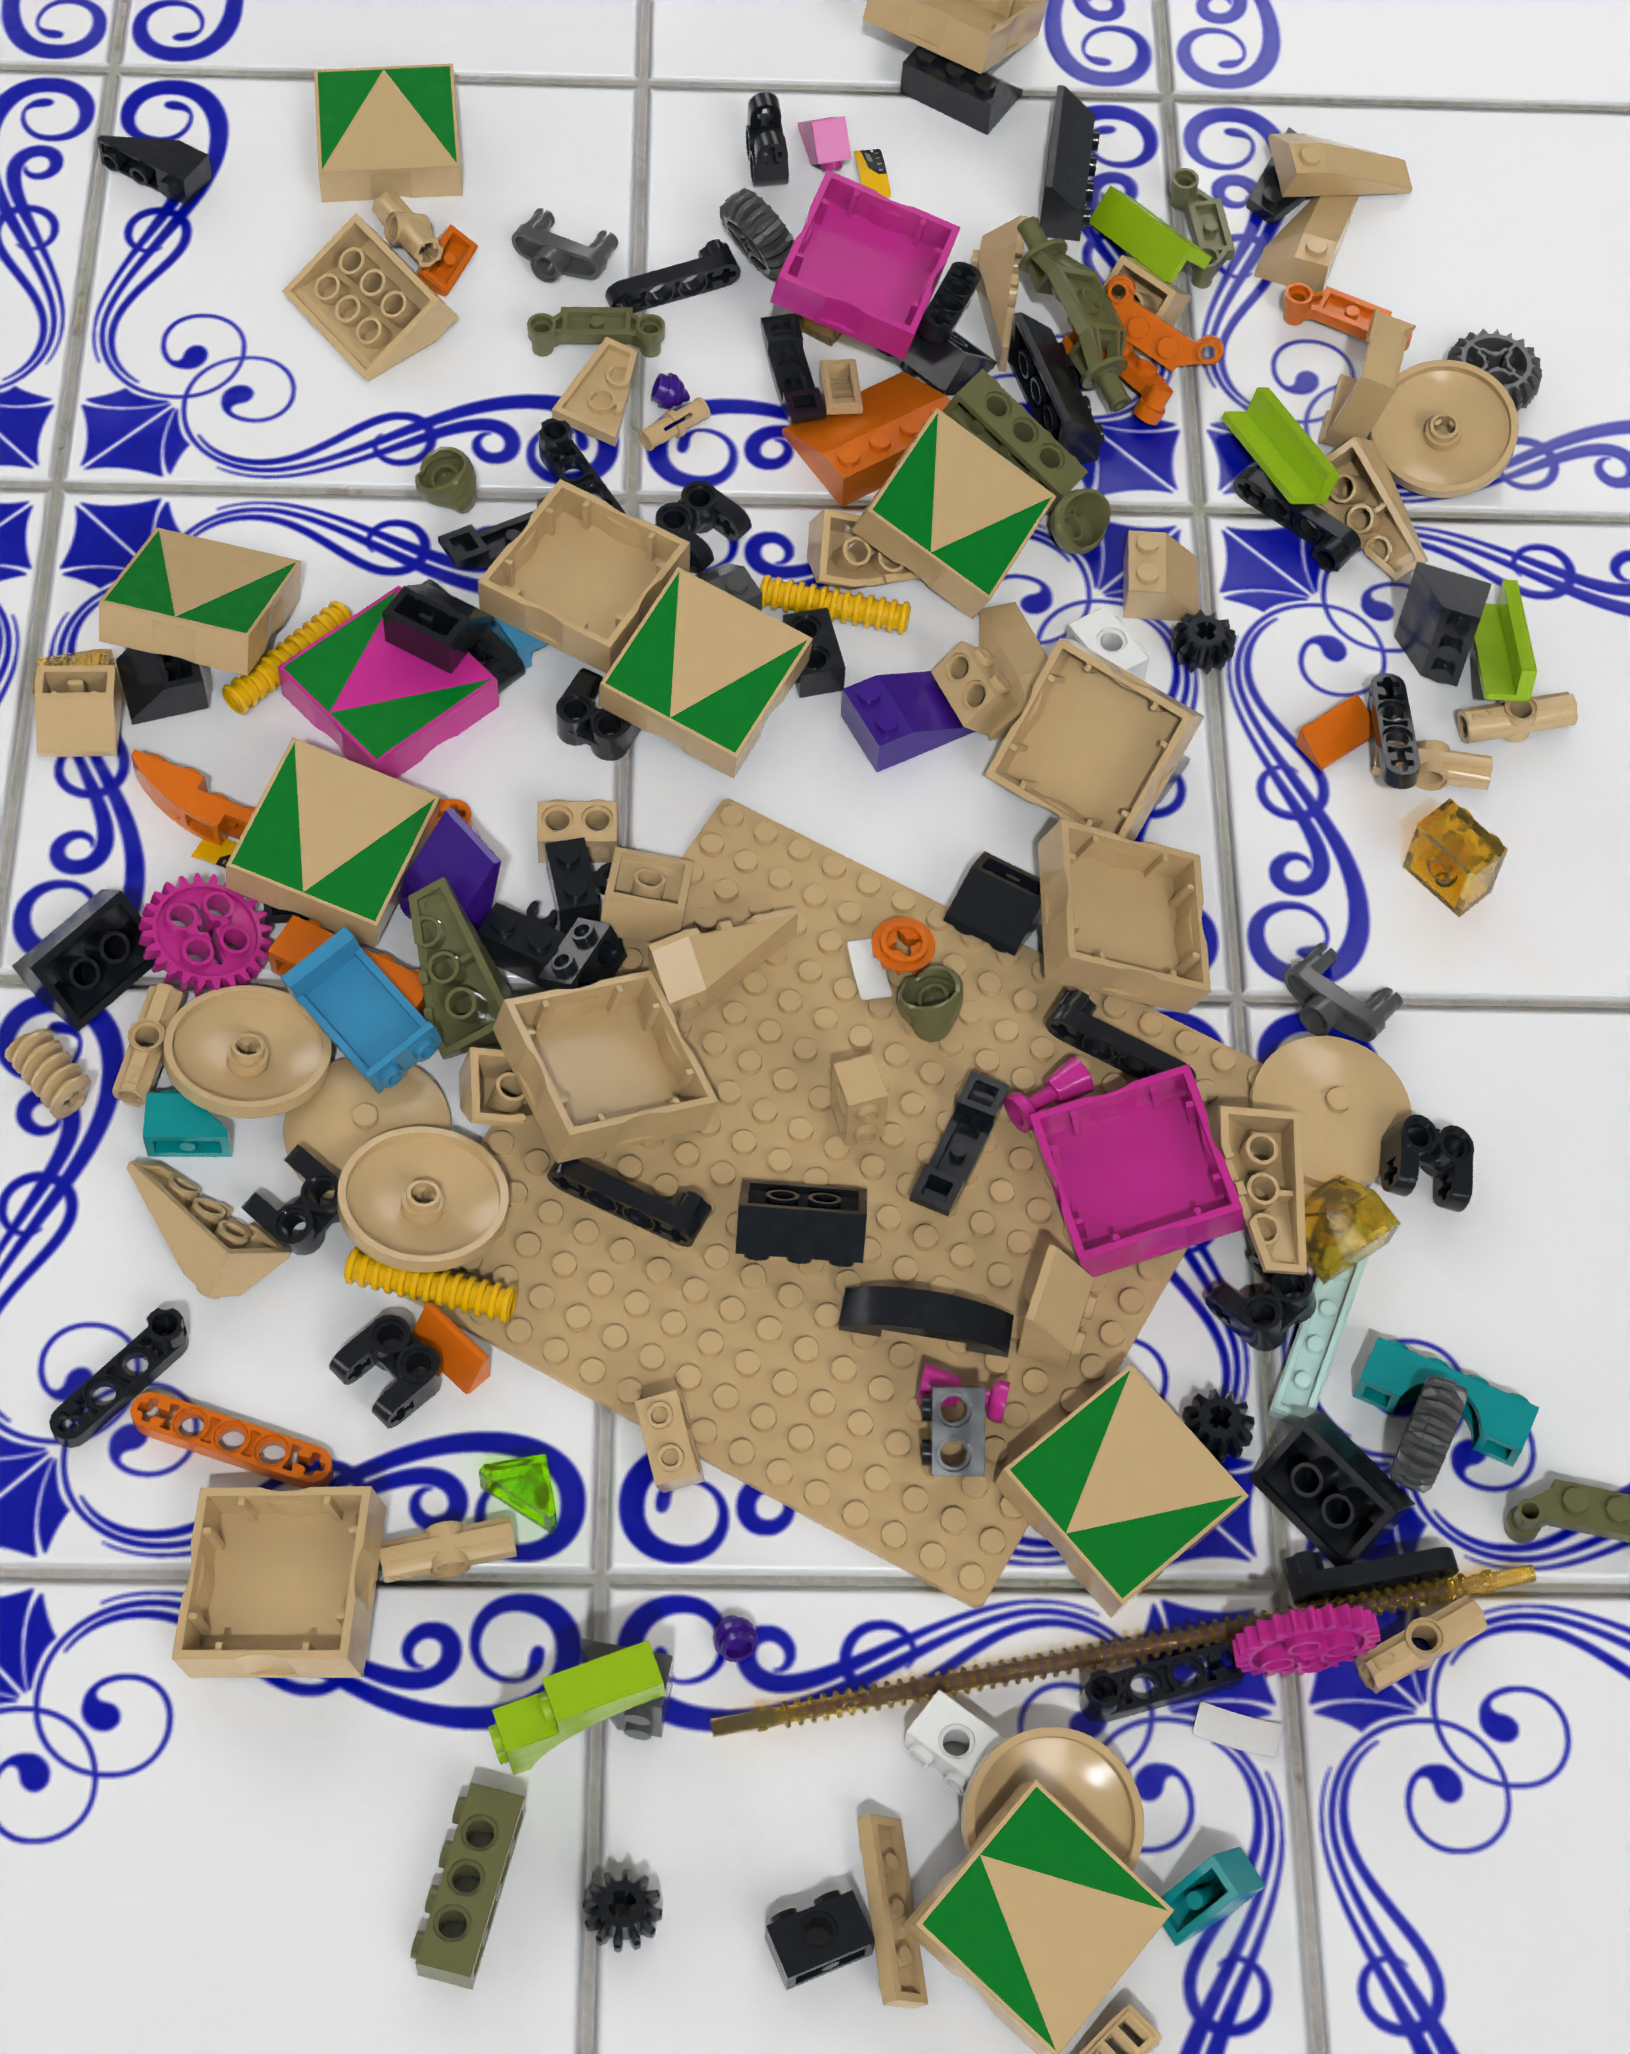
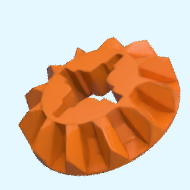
M895 917L884 921L874 931L871 941L873 958H877L880 961L882 969H892L896 972L897 976L903 972H911L915 975L923 967L928 968L936 949L934 936L928 927L920 921L908 917ZM897 937L904 946H911L909 956L904 954L902 950H895Z

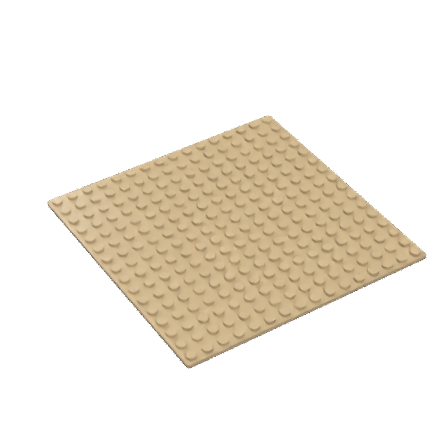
M724 799L681 858L694 861L681 931L698 928L701 934L716 931L718 923L730 921L733 927L745 925L754 915L795 907L798 913L797 935L697 1017L689 1021L680 1020L676 1022L683 1040L695 1054L719 1101L706 1128L696 1132L577 1159L672 1204L680 1191L694 1192L711 1205L712 1211L692 1246L683 1247L555 1187L548 1180L547 1174L556 1160L537 1122L513 1127L492 1125L479 1144L495 1158L506 1177L509 1191L506 1222L498 1239L485 1253L467 1264L449 1270L452 1271L454 1276L458 1272L463 1273L466 1279H469L470 1276H475L478 1282H482L483 1279L490 1280V1285H495L496 1282H499L506 1289L509 1285L515 1286L517 1291L516 1306L511 1319L506 1324L501 1323L499 1317L489 1320L487 1319V1314L477 1317L474 1316V1311L471 1310L468 1314L462 1313L459 1307L455 1311L450 1310L447 1304L438 1308L459 1328L639 1426L640 1422L634 1401L677 1389L685 1400L699 1459L964 1604L979 1609L985 1604L1029 1527L1028 1522L994 1483L1007 1465L1115 1377L1188 1247L1093 1277L1094 1281L1090 1294L1098 1296L1091 1321L1082 1319L1079 1331L1086 1333L1080 1357L1071 1355L1067 1370L1017 1355L1025 1317L1049 1244L1060 1248L1078 1264L1035 1140L1033 1129L1027 1133L1017 1129L1008 1117L1003 1104L983 1153L950 1215L945 1216L909 1201L910 1195L925 1165L929 1164L955 1111L956 1102L971 1071L1010 1085L1007 1097L1015 1092H1019L1029 1098L1044 1089L1045 1080L1069 1058L1075 1057L1083 1063L1090 1073L1094 1083V1091L1070 1101L1111 1093L1138 1080L1059 1040L1048 1031L1046 1021L1066 990L1073 991L1075 989L1089 995L1091 1001L1096 1004L1097 1009L1092 1015L1093 1017L1189 1064L1196 1073L1197 1079L1195 1082L1208 1118L1217 1126L1218 1108L1220 1105L1248 1108L1251 1086L1263 1063L1142 1003L1045 980L1043 954L1025 945L1021 947L1015 956L996 951L989 943L973 935L962 934L954 926L944 922L943 919L949 907L731 799ZM895 917L912 918L927 926L932 932L936 943L935 954L928 967L937 965L951 968L961 977L963 982L961 1011L949 1034L941 1041L929 1043L921 1040L915 1035L913 1028L902 1018L898 1010L897 997L900 987L906 978L917 977L926 967L920 969L915 975L911 972H903L899 976H897L894 970L885 968L893 995L891 997L861 1000L847 945L849 941L871 939L874 931L881 923ZM897 937L895 950H902L904 954L909 956L911 946H904ZM624 938L621 944L627 954V958L614 977L648 971V945L651 942ZM873 1053L889 1095L884 1136H880L869 1144L860 1145L854 1143L845 1146L830 1107L833 1063ZM1052 1102L1039 1111L1058 1106L1059 1104ZM742 1179L867 1189V1220L863 1263H854L850 1267H838L831 1265L827 1260L812 1259L810 1263L797 1264L787 1261L786 1257L769 1256L767 1260L756 1261L745 1258L744 1254H735ZM866 1286L922 1289L971 1299L1014 1315L1008 1358L965 1351L966 1343L882 1330L881 1337L839 1330L845 1289ZM406 1294L404 1297L410 1300L409 1295ZM418 1298L417 1301L410 1300L423 1308L426 1303L422 1302V1298ZM926 1363L961 1377L962 1384L982 1385L986 1390L990 1391L993 1383L997 1380L1011 1382L1002 1424L990 1421L986 1416L987 1407H985V1477L931 1476L929 1474V1466H921V1439H929V1421H921V1405H917V1399ZM958 1401L955 1407L941 1406V1414L946 1420H956L964 1411V1403ZM953 1440L945 1443L940 1453L942 1461L946 1464L959 1462L963 1457L964 1448L959 1441Z

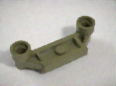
M1179 168L1171 176L1170 191L1172 195L1170 204L1176 210H1185L1193 243L1212 257L1205 270L1193 263L1190 264L1193 271L1191 277L1192 284L1197 288L1205 289L1212 284L1213 278L1226 260H1233L1235 248L1221 198L1214 199L1198 188L1199 176L1194 170Z
M561 307V312L553 317L546 313H538L531 316L527 322L528 338L532 341V351L540 357L550 355L554 347L559 344H601L606 337H609L622 344H633L640 348L643 356L653 358L661 353V342L665 338V322L660 316L646 314L639 317L633 313V307Z
M1554 1479L1551 1489L1531 1499L1522 1500L1519 1505L1509 1511L1504 1521V1530L1512 1541L1521 1544L1533 1541L1541 1528L1546 1525L1630 1543V1495Z

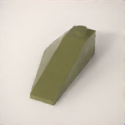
M442 877L408 897L414 943L418 948L421 970L418 971L420 985L423 986L425 1000L424 1018L436 1027L443 1041L438 1046V1050L443 1059H448L468 1053L470 1047L484 1048L498 1042L493 1026L503 1001L514 997L448 880Z

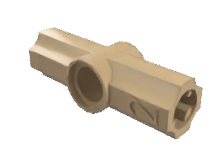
M384 191L379 198L374 199L372 211L384 226L385 238L389 244L401 245L420 267H431L434 262L441 260L444 248L431 232L430 221L427 215L414 213L396 192Z
M1568 691L1538 697L1531 696L1530 702L1505 701L1503 703L1459 710L1457 715L1459 735L1461 740L1466 741L1467 744L1503 738L1509 742H1521L1527 739L1530 733L1576 725L1578 720L1576 699Z
M1425 740L1418 743L1420 769L1417 783L1415 784L1418 788L1426 791H1437L1445 788L1447 785L1488 790L1493 770L1492 756L1451 751L1448 744L1439 740ZM1387 742L1392 746H1405V744ZM1375 743L1371 772L1372 775L1382 776L1377 744ZM1398 762L1396 766H1399L1402 771V762Z
M158 983L155 986L149 987L138 1020L128 1030L129 1045L112 1089L113 1096L123 1101L126 1105L140 1107L146 1104V1094L153 1092L160 1069L164 1066V1037L166 1029L174 1015L183 1007L185 1002L184 993L178 991L172 985ZM155 1042L153 1046L142 1047L146 1043Z
M510 1516L463 1525L458 1521L435 1523L426 1528L422 1534L382 1541L380 1561L385 1583L432 1574L433 1577L451 1578L466 1573L472 1565L517 1557Z
M1464 1595L1426 1618L1414 1619L1405 1630L1380 1643L1376 1648L1368 1650L1367 1655L1356 1657L1354 1663L1359 1677L1367 1688H1370L1377 1694L1417 1670L1428 1669L1439 1657L1487 1630L1488 1625L1485 1621L1484 1612L1475 1600ZM1412 1638L1424 1639L1429 1644L1431 1650L1426 1651L1417 1648L1413 1644Z

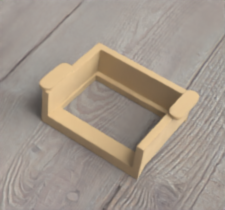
M1379 309L1374 310L1366 336L1368 347L1361 376L1357 380L1340 374L1331 410H1327L1323 418L1318 443L1322 444L1323 442L1339 448L1354 436L1364 439L1368 437L1397 390L1396 384L1406 342L1416 325L1381 313Z

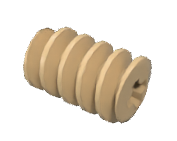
M41 1029L33 1033L24 1034L7 1047L4 1057L8 1062L12 1063V1067L16 1072L21 1074V1078L25 1083L31 1086L34 1094L40 1097L43 1105L50 1109V1113L54 1118L62 1119L71 1116L85 1102L86 1092L90 1088L92 1080L88 1075L82 1074V1068L78 1063H72L73 1057L69 1052L63 1051L61 1042L53 1040L54 1034L50 1029Z

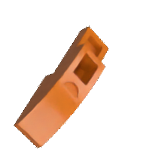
M134 749L131 758L137 780L156 806L170 819L199 838L220 846L229 836L240 839L255 807H244L229 801L219 793H208L205 776H202L193 768H182L167 762L157 754H146Z

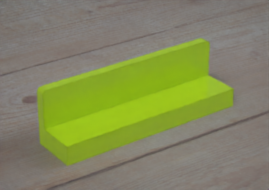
M1111 185L1090 217V224L1169 284L1174 282L1186 261L1205 270L1212 259L1209 254L1133 197Z
M1257 387L1246 412H1224L1222 416L1224 423L1289 503H1327L1340 473L1269 387Z
M1502 580L1497 604H1485L1473 639L1483 697L1486 700L1530 702L1537 668L1518 580Z

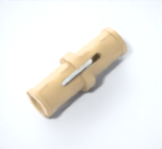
M701 397L694 399L693 402L676 411L670 409L663 414L662 419L645 429L639 430V440L646 450L652 451L655 447L673 437L676 439L683 437L687 429L710 418V409ZM683 417L685 418L683 422L677 424L676 426L670 428L667 431L664 430V428L668 425L674 423L675 421Z

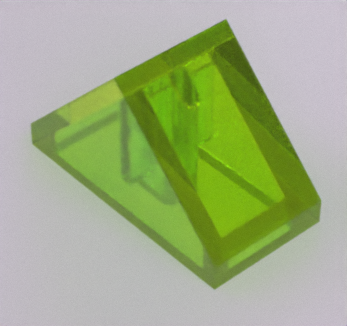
M546 1454L488 1463L481 1467L479 1470L481 1489L553 1534L557 1528V1518Z

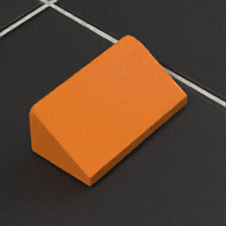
M451 224L437 238L439 244L444 248L441 260L434 262L431 267L419 266L416 271L436 294L444 297L449 294L478 248L477 244Z
M1355 694L1304 726L1299 731L1296 746L1322 771L1375 737L1372 718L1361 698Z
M427 1303L412 1333L423 1344H427L435 1349L439 1355L441 1371L463 1393L470 1394L490 1377L489 1356L434 1303Z

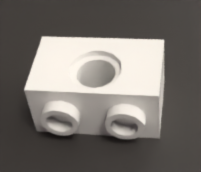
M1107 606L1068 624L1066 639H1073L1145 681L1149 662L1146 649L1143 645L1134 641L1127 632L1124 622L1119 617H1115Z
M938 1690L907 1729L904 1746L908 1748L907 1753L912 1760L924 1768L933 1767L945 1776L943 1780L950 1789L964 1796L968 1782L980 1761L996 1745L1006 1739L941 1690ZM949 1741H957L965 1746L967 1752L960 1756H953L944 1749L943 1745Z

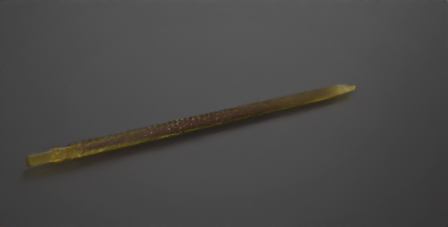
M1533 1565L1494 1572L1491 1569H1486L1467 1577L1463 1573H1458L1456 1579L1446 1575L1443 1582L1435 1577L1432 1580V1584H1429L1427 1580H1422L1420 1586L1410 1582L1406 1589L1401 1584H1398L1395 1591H1392L1390 1587H1385L1383 1593L1373 1589L1369 1596L1366 1592L1361 1591L1358 1598H1355L1353 1594H1348L1346 1600H1343L1341 1596H1336L1334 1602L1324 1598L1321 1605H1318L1316 1601H1311L1310 1606L1313 1605L1315 1609H1321L1327 1604H1332L1333 1608L1343 1604H1349V1608L1361 1605L1363 1610L1371 1609L1377 1616H1382L1384 1610L1394 1614L1397 1607L1405 1612L1408 1609V1605H1411L1414 1609H1419L1421 1603L1431 1607L1434 1600L1442 1605L1445 1602V1598H1448L1450 1602H1454L1457 1600V1596L1463 1597L1467 1595L1469 1597V1594L1473 1593L1491 1594L1496 1589L1532 1583L1536 1581V1573ZM1299 1603L1297 1609L1307 1607L1304 1603ZM1287 1605L1284 1612L1275 1607L1272 1614L1262 1610L1260 1616L1250 1612L1246 1619L1238 1614L1235 1621L1225 1617L1223 1623L1213 1619L1209 1626L1201 1621L1198 1628H1194L1192 1624H1187L1186 1630L1183 1631L1179 1626H1175L1172 1633H1169L1167 1629H1162L1160 1635L1150 1631L1146 1638L1141 1633H1138L1135 1640H1131L1130 1636H1125L1123 1642H1119L1117 1638H1112L1109 1645H1106L1103 1640L1099 1641L1097 1647H1094L1092 1643H1087L1086 1649H1081L1079 1645H1075L1071 1652L1063 1647L1060 1654H1056L1054 1650H1049L1048 1656H1043L1041 1652H1037L1034 1659H1031L1029 1655H1024L1022 1661L1012 1657L1008 1664H1005L1002 1659L998 1661L996 1666H992L991 1662H986L985 1668H980L979 1665L974 1664L971 1671H967L966 1667L962 1666L959 1673H954L952 1669H948L945 1676H942L939 1671L935 1672L933 1678H929L927 1674H923L921 1680H916L914 1676H910L907 1683H903V1680L898 1678L895 1685H890L889 1681H885L881 1688H878L875 1683L871 1684V1689L865 1690L863 1686H859L857 1692H852L850 1688H846L843 1695H839L838 1691L835 1690L831 1697H826L825 1693H821L820 1698L817 1700L808 1695L807 1701L801 1702L799 1698H795L794 1703L788 1705L787 1701L782 1700L781 1706L754 1707V1711L710 1719L712 1736L717 1737L757 1729L758 1732L768 1730V1728L784 1724L786 1728H790L791 1722L797 1721L798 1725L802 1726L806 1719L816 1723L817 1717H823L825 1721H828L832 1714H836L837 1718L840 1719L843 1716V1712H849L851 1716H854L856 1710L861 1709L866 1714L869 1707H874L876 1711H880L881 1705L887 1704L888 1708L892 1709L895 1702H900L901 1706H906L907 1700H913L915 1704H918L921 1697H925L930 1702L932 1696L938 1690H941L943 1693L951 1692V1695L956 1697L959 1690H963L965 1694H970L971 1688H976L977 1691L982 1692L985 1685H989L990 1689L994 1690L997 1683L1007 1687L1009 1681L1014 1680L1015 1684L1019 1685L1023 1678H1027L1028 1682H1033L1034 1676H1039L1040 1679L1045 1680L1048 1673H1052L1053 1677L1057 1678L1060 1671L1071 1675L1072 1669L1077 1668L1078 1672L1083 1673L1086 1666H1089L1091 1670H1096L1097 1664H1102L1103 1667L1108 1668L1112 1661L1120 1666L1123 1659H1127L1129 1663H1134L1137 1656L1142 1661H1146L1149 1654H1152L1154 1658H1159L1160 1652H1165L1167 1656H1171L1175 1649L1180 1654H1183L1186 1647L1194 1651L1197 1650L1198 1645H1202L1205 1648L1210 1646L1212 1642L1215 1645L1223 1643V1640L1231 1642L1235 1640V1634L1244 1633V1627L1257 1626V1620L1273 1619V1614L1282 1615L1293 1609V1607Z

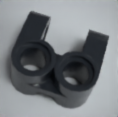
M768 92L754 95L748 103L746 149L748 160L750 161L753 186L788 184L789 181L788 150L781 124L779 100L776 95ZM763 109H767V113H762Z
M695 481L686 485L682 490L681 499L677 503H666L661 506L656 512L655 517L656 526L690 542V571L695 574L702 572L714 560L711 548L702 538L696 535L697 533H707L714 528L727 539L737 541L752 527L748 514L739 505L718 491L713 485L704 481Z
M582 668L556 704L557 734L566 744L573 746L590 745L594 755L602 760H618L627 753L642 729L603 708L598 709L594 707V701L599 694V686L603 678L595 672Z
M1414 1114L1383 1135L1381 1141V1186L1384 1191L1403 1197L1408 1196L1416 1186L1420 1165L1427 1175L1435 1178L1434 1196L1437 1206L1455 1212H1461L1467 1207L1473 1189L1474 1144L1470 1135L1464 1129L1449 1125L1440 1130L1428 1118Z
M297 1144L284 1158V1161L305 1179L301 1188V1196L294 1203L285 1205L277 1211L260 1195L254 1192L241 1208L291 1252L297 1255H309L321 1247L324 1242L325 1231L332 1224L340 1222L337 1209L339 1179ZM335 1190L332 1200L327 1204L320 1205V1199L323 1194ZM306 1222L303 1233L292 1237L294 1227L299 1223Z
M1255 1251L1249 1256V1261L1254 1270L1271 1287L1265 1293L1253 1295L1246 1300L1228 1285L1220 1283L1205 1297V1302L1210 1311L1222 1323L1246 1341L1252 1348L1259 1351H1270L1281 1346L1286 1338L1287 1330L1293 1324L1308 1320L1315 1312L1314 1283L1308 1271L1305 1275L1263 1272ZM1293 1292L1301 1293L1297 1297L1286 1296L1287 1294ZM1260 1320L1272 1321L1266 1325L1256 1324Z
M391 1314L376 1319L338 1351L329 1364V1369L345 1385L354 1383L375 1365L384 1371H388L397 1380L395 1384L377 1399L372 1407V1413L387 1428H393L403 1422L426 1401L435 1396L442 1385L440 1360L435 1349L427 1344H423L411 1332L406 1320ZM388 1339L401 1341L395 1347L387 1348L382 1346V1343ZM419 1367L429 1370L427 1374L419 1377L409 1374L412 1370Z

